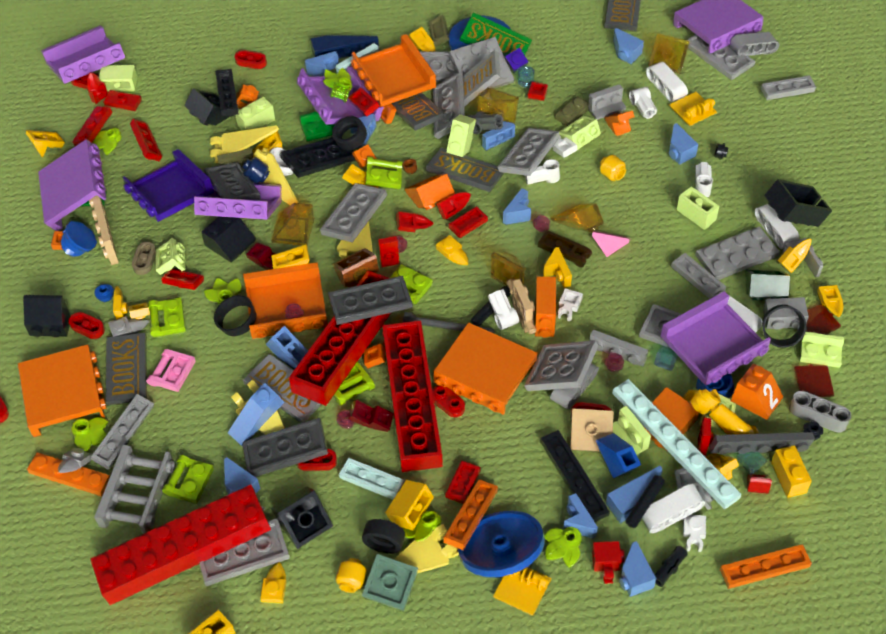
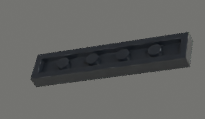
M232 69L215 70L221 116L232 117L239 115Z
M557 430L541 437L540 442L569 490L572 494L576 493L594 522L610 515L609 509L560 431Z

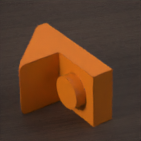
M633 110L624 111L604 117L613 133L619 136L631 131L629 119L634 117Z

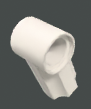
M642 87L629 92L631 104L637 106L643 117L650 119L657 113V108L651 100L648 87Z
M553 159L547 160L543 166L537 167L531 176L525 175L527 185L541 181L548 183L559 181V162Z
M701 162L695 167V189L709 197L713 183L711 166L707 162Z
M504 289L488 295V299L495 312V322L500 330L519 323L518 314L513 307L511 308Z

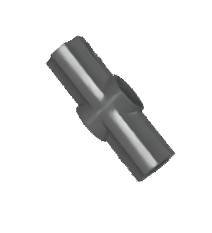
M483 111L477 112L476 115H466L476 119L474 134H480L482 130H500L503 127L504 119L502 115L486 114Z

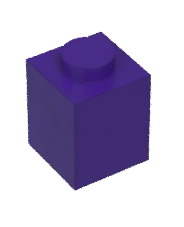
M520 47L505 56V60L513 74L528 65V60Z

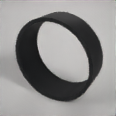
M241 295L225 299L219 304L214 313L215 325L229 336H240L250 330L249 325H254L256 321V311L249 298ZM238 306L251 308L249 318L241 326L234 329L223 328L224 317L230 310Z
M777 305L769 309L764 315L762 328L765 338H771L770 344L780 348L794 346L804 337L807 324L803 314L796 308L789 305ZM779 309H793L800 321L797 332L785 340H776L770 337L765 331V323L768 317Z

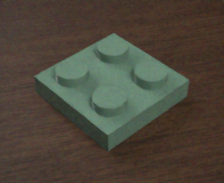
M377 554L362 597L404 611L419 569Z

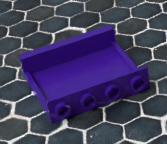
M179 149L172 152L175 161L131 183L125 176L123 177L125 182L123 187L127 194H131L135 202L138 201L140 207L143 210L146 209L147 214L150 217H154L158 222L193 204L194 196L206 197L214 193L210 178Z

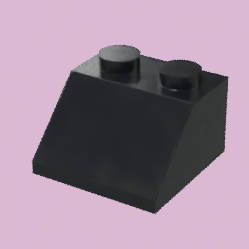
M192 89L184 106L190 110L189 113L199 118L200 123L206 126L209 124L216 126L229 118L221 116L219 96L217 94Z
M219 216L201 232L205 246L231 263L256 241L255 236L244 222L236 217Z
M24 295V325L29 336L67 337L71 315L62 295Z
M307 486L271 508L280 526L297 549L333 527L315 490Z

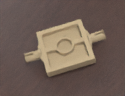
M510 279L507 281V285L512 295L513 308L518 314L524 332L534 334L536 332L533 324L535 322L533 316L535 311L534 302L529 300L527 287L522 285L520 279Z

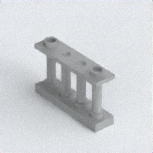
M122 445L94 517L99 527L108 528L110 521L119 520L139 524L143 534L149 532V529L155 523V513L163 494L162 489L167 483L169 474L173 472L175 462L172 460L170 452L165 453L163 461L136 457L131 446ZM137 465L159 469L156 479L129 475L130 468ZM127 483L153 487L149 497L122 493L123 486ZM123 501L146 505L141 516L115 511L116 504Z

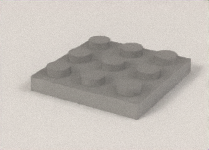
M496 37L452 50L449 53L457 73L460 72L463 76L494 50L499 53L501 77L483 92L514 82V77Z
M596 340L544 345L524 385L527 391L581 387L598 348Z

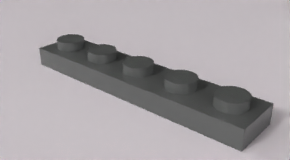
M813 432L716 435L709 448L711 453L724 455L728 453L745 454L748 452L766 453L795 445L798 452L808 450L815 438Z

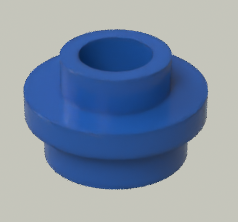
M102 284L95 289L94 294L98 300L107 302L112 299L114 290L111 285Z

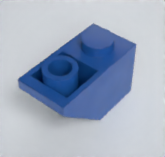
M612 433L596 440L613 479L641 465L632 445L616 434Z

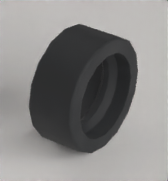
M348 116L335 124L332 136L341 149L354 150L364 143L367 137V130L358 117ZM355 127L358 128L352 137L342 139L343 134L347 130Z
M372 519L365 525L362 541L366 546L375 551L394 554L398 553L402 548L405 531L391 521Z

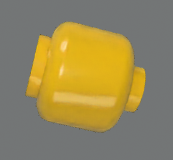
M609 155L601 160L600 172L610 181L620 180L626 173V164L616 155Z
M349 558V560L341 562L336 575V583L339 585V588L348 593H354L356 590L361 589L367 573L366 567L356 558Z

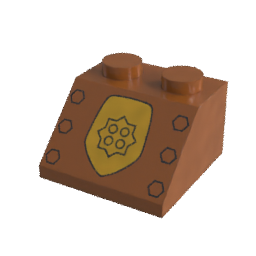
M366 248L332 264L340 283L344 287L357 285L367 270L374 273L379 271L376 255Z

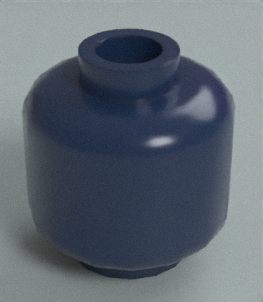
M257 157L251 160L247 159L242 166L244 169L243 175L249 177L256 184L259 182L263 183L270 173L268 165Z

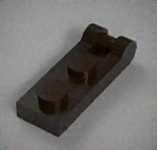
M546 230L538 242L539 248L551 253L555 248L559 247L564 259L574 262L580 268L584 267L586 259H589L592 255L590 248Z

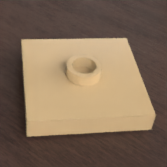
M572 409L570 449L600 452L596 440L613 433V411Z

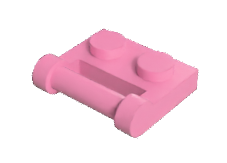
M164 349L160 362L153 374L149 375L146 382L153 387L159 386L179 392L196 362L195 357ZM169 361H171L169 367L167 368L166 372L164 373L163 377L161 378L160 376H161L162 372L164 371L166 365L168 364Z

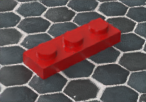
M96 107L73 139V144L77 146L86 139L92 143L112 114L111 108Z
M132 119L130 126L143 156L148 160L159 162L163 156L148 124Z

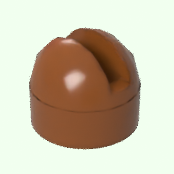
M407 159L403 162V169L407 174H414L417 171V163L414 159Z

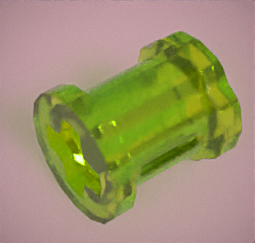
M334 83L330 97H336L347 102L351 88H344Z

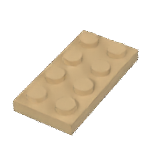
M96 195L89 202L91 208H95L92 210L94 220H98L95 226L97 233H101L98 237L101 248L105 247L103 248L105 259L109 258L111 265L118 264L107 215L101 198Z

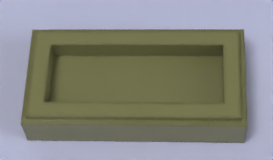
M443 15L429 21L432 40L435 46L450 40L446 20Z

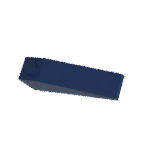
M325 35L310 39L314 57L334 51L338 54V59L351 57L352 52L356 54L373 43L379 48L378 36Z

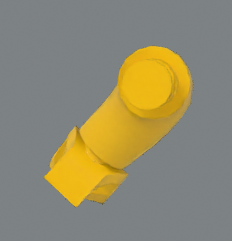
M699 389L694 393V397L691 399L693 408L703 415L711 411L709 414L710 418L726 435L759 434L758 429L754 425L745 423L724 404L718 405L721 403L716 389H713L711 392L707 389Z

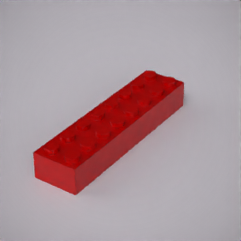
M367 270L356 286L390 278ZM391 313L339 325L336 324L335 317H333L289 376L292 393L327 406Z
M421 321L382 325L402 472L443 467L441 443Z
M250 484L90 558L102 596L110 605H113L196 566L201 561L211 559L213 556L215 557L272 529Z

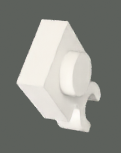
M561 136L552 146L553 151L563 158L577 151V144L568 138L561 139Z
M564 289L559 301V319L562 314H567V321H571L572 311H578L583 293Z
M690 514L683 518V537H689L686 543L687 551H690L691 544L698 546V552L702 551L703 541L701 539L706 537V516Z

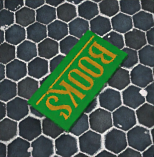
M474 12L460 37V41L468 45L496 37L504 57L519 47L523 54L526 55L532 39Z

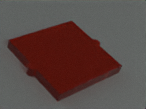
M822 304L807 310L809 317L806 332L826 335L841 328L839 322L833 317V313H830Z
M810 364L809 366H795L799 391H805L818 397L834 396L828 365L813 366Z

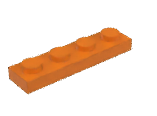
M38 452L27 468L30 474L98 496L104 494L110 475L85 467L72 472L59 473L58 466L62 460Z
M480 479L477 481L445 534L444 543L464 550L497 494L498 486Z
M803 544L722 565L720 571L728 589L809 568L812 563Z

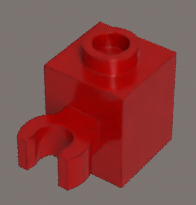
M619 541L593 542L594 572L603 571L604 584L613 583L614 571H620L621 563L625 562L624 549H620Z

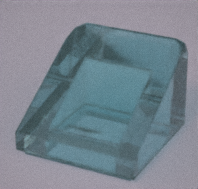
M661 346L657 352L654 365L672 371L679 356L671 348Z
M759 452L739 453L737 455V460L751 474L767 462Z

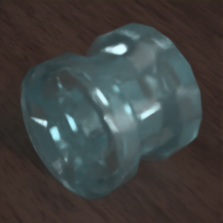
M529 66L521 67L518 70V84L522 87H530L531 83L534 82L535 70Z

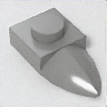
M126 316L108 322L114 337L136 334L147 326L149 320H128Z
M73 448L63 455L62 462L58 466V472L67 473L80 469L91 461L92 454L85 452L81 448Z

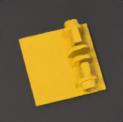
M697 92L669 104L689 126L717 113L713 108V105H715L714 99L708 98L705 100Z
M526 567L519 572L504 576L493 597L533 616L552 578Z

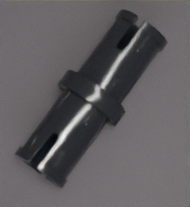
M676 546L670 556L662 561V566L655 573L656 585L663 587L670 576L678 571V566L688 555V552L683 547Z

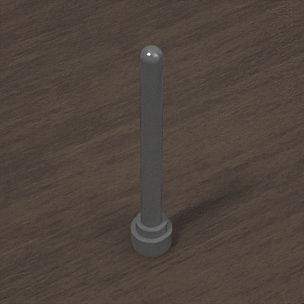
M405 311L403 323L421 321L423 326L463 331L467 325L416 317L413 312ZM478 326L489 332L495 333V330L493 328Z

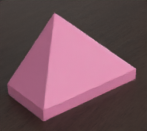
M594 231L592 234L606 257L630 242V237Z

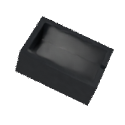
M777 179L764 195L768 200L769 206L777 212L778 218L783 222L787 221L819 227L832 212L813 186Z

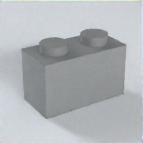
M805 297L765 300L764 315L774 306L789 305L803 314L807 324L809 315ZM783 308L776 310L768 317L766 329H798L800 324L799 317L793 309Z

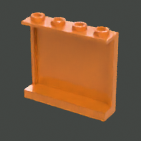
M407 34L401 36V44L358 58L355 52H352L353 60H351V65L353 69L357 70L360 80L365 82L366 89L371 91L372 97L378 102L380 107L436 88L435 73Z
M318 262L243 274L247 298L250 299L256 311V321L254 325H249L252 339L274 336L284 326L292 333L321 329L328 325ZM248 307L249 316L251 313L250 307Z
M468 322L435 368L434 383L438 386L448 387L455 394L464 396L476 404H481L494 412L504 415L506 404L529 369L532 370L538 353Z
M88 344L18 363L27 424L33 437L41 435L40 428L89 414L100 412L101 417L105 418L104 410L107 409L104 397L101 398V394L104 391L101 382H98L97 379L101 376L98 366L95 367L94 364L97 362L95 351L91 352Z

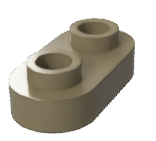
M143 242L138 245L132 261V267L136 274L145 275L152 269L156 256V249L153 243Z

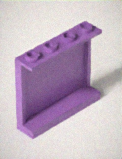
M701 0L674 12V26L678 29L685 25L709 44V54L730 45L731 39L738 34L756 33L762 30L763 16L741 0Z
M102 26L41 50L48 67L64 84L125 58L120 43L114 44L108 39Z
M353 67L347 68L352 82L350 92H341L338 89L326 86L323 82L325 80L324 76L309 77L304 69L300 71L297 83L326 125L336 124L348 116L358 118L365 116L348 99L360 87L372 97L371 91L366 89L365 82L360 80L357 70H354ZM383 106L372 113L375 115L376 121H379Z
M86 139L38 172L44 224L55 231L63 228L61 218L96 195L104 201L106 200L100 150L96 144H92Z
M253 183L260 193V200L220 198L215 190L214 193L206 197L194 196L195 215L267 220L282 202V185Z
M725 291L663 324L660 337L705 386L711 382L716 383L725 374H731L736 371L739 366L749 364L753 358L766 354L771 341L770 337L762 340L728 305L730 296Z

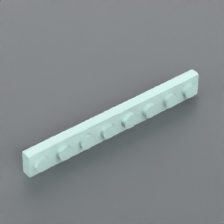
M629 379L613 389L612 394L624 406L629 408L638 421L724 510L741 498L742 494Z

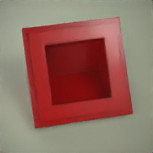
M747 474L748 492L769 494L772 480L768 475Z

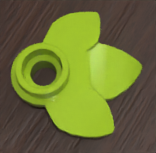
M341 68L338 74L325 69V80L323 82L326 86L338 89L341 92L351 91V76L345 69Z
M118 128L100 131L92 144H96L99 149L103 148L105 155H108L121 140V132Z
M217 278L213 289L204 291L205 297L209 301L220 304L225 299L236 296L241 291V283L238 278L232 280L229 284Z
M99 417L89 421L86 419L76 420L72 426L75 445L84 451H88L91 445L99 446L107 435L103 429L107 426L108 421Z
M425 511L414 530L403 529L405 537L415 538L416 542L426 539L441 524V517L434 511Z
M568 527L564 530L553 528L545 533L544 538L549 542L545 551V558L547 560H556L563 557L567 567H572L580 557V549L578 547L582 541L580 531L574 527ZM573 534L575 536L574 539L571 541L567 540V536Z

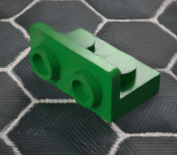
M318 112L300 116L301 128L306 142L332 136L335 124L326 125Z

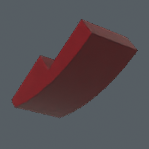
M256 243L246 253V257L260 267L271 270L273 269L272 255L276 253L272 252L271 247Z
M356 399L352 402L348 419L368 428L389 432L394 414L378 405L372 408Z

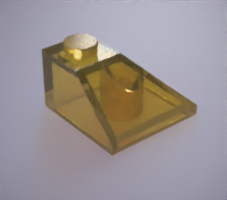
M657 33L648 66L664 62L674 73L681 74L690 41Z
M488 87L479 96L477 111H483L486 114L502 115L503 121L515 124L519 97Z
M293 203L281 211L272 236V243L308 245L315 219L313 205Z
M581 203L551 217V220L581 231H588L589 233L598 230V226L604 224L597 203Z
M504 251L491 254V278L508 286V280L520 279L524 286L525 268L519 259Z

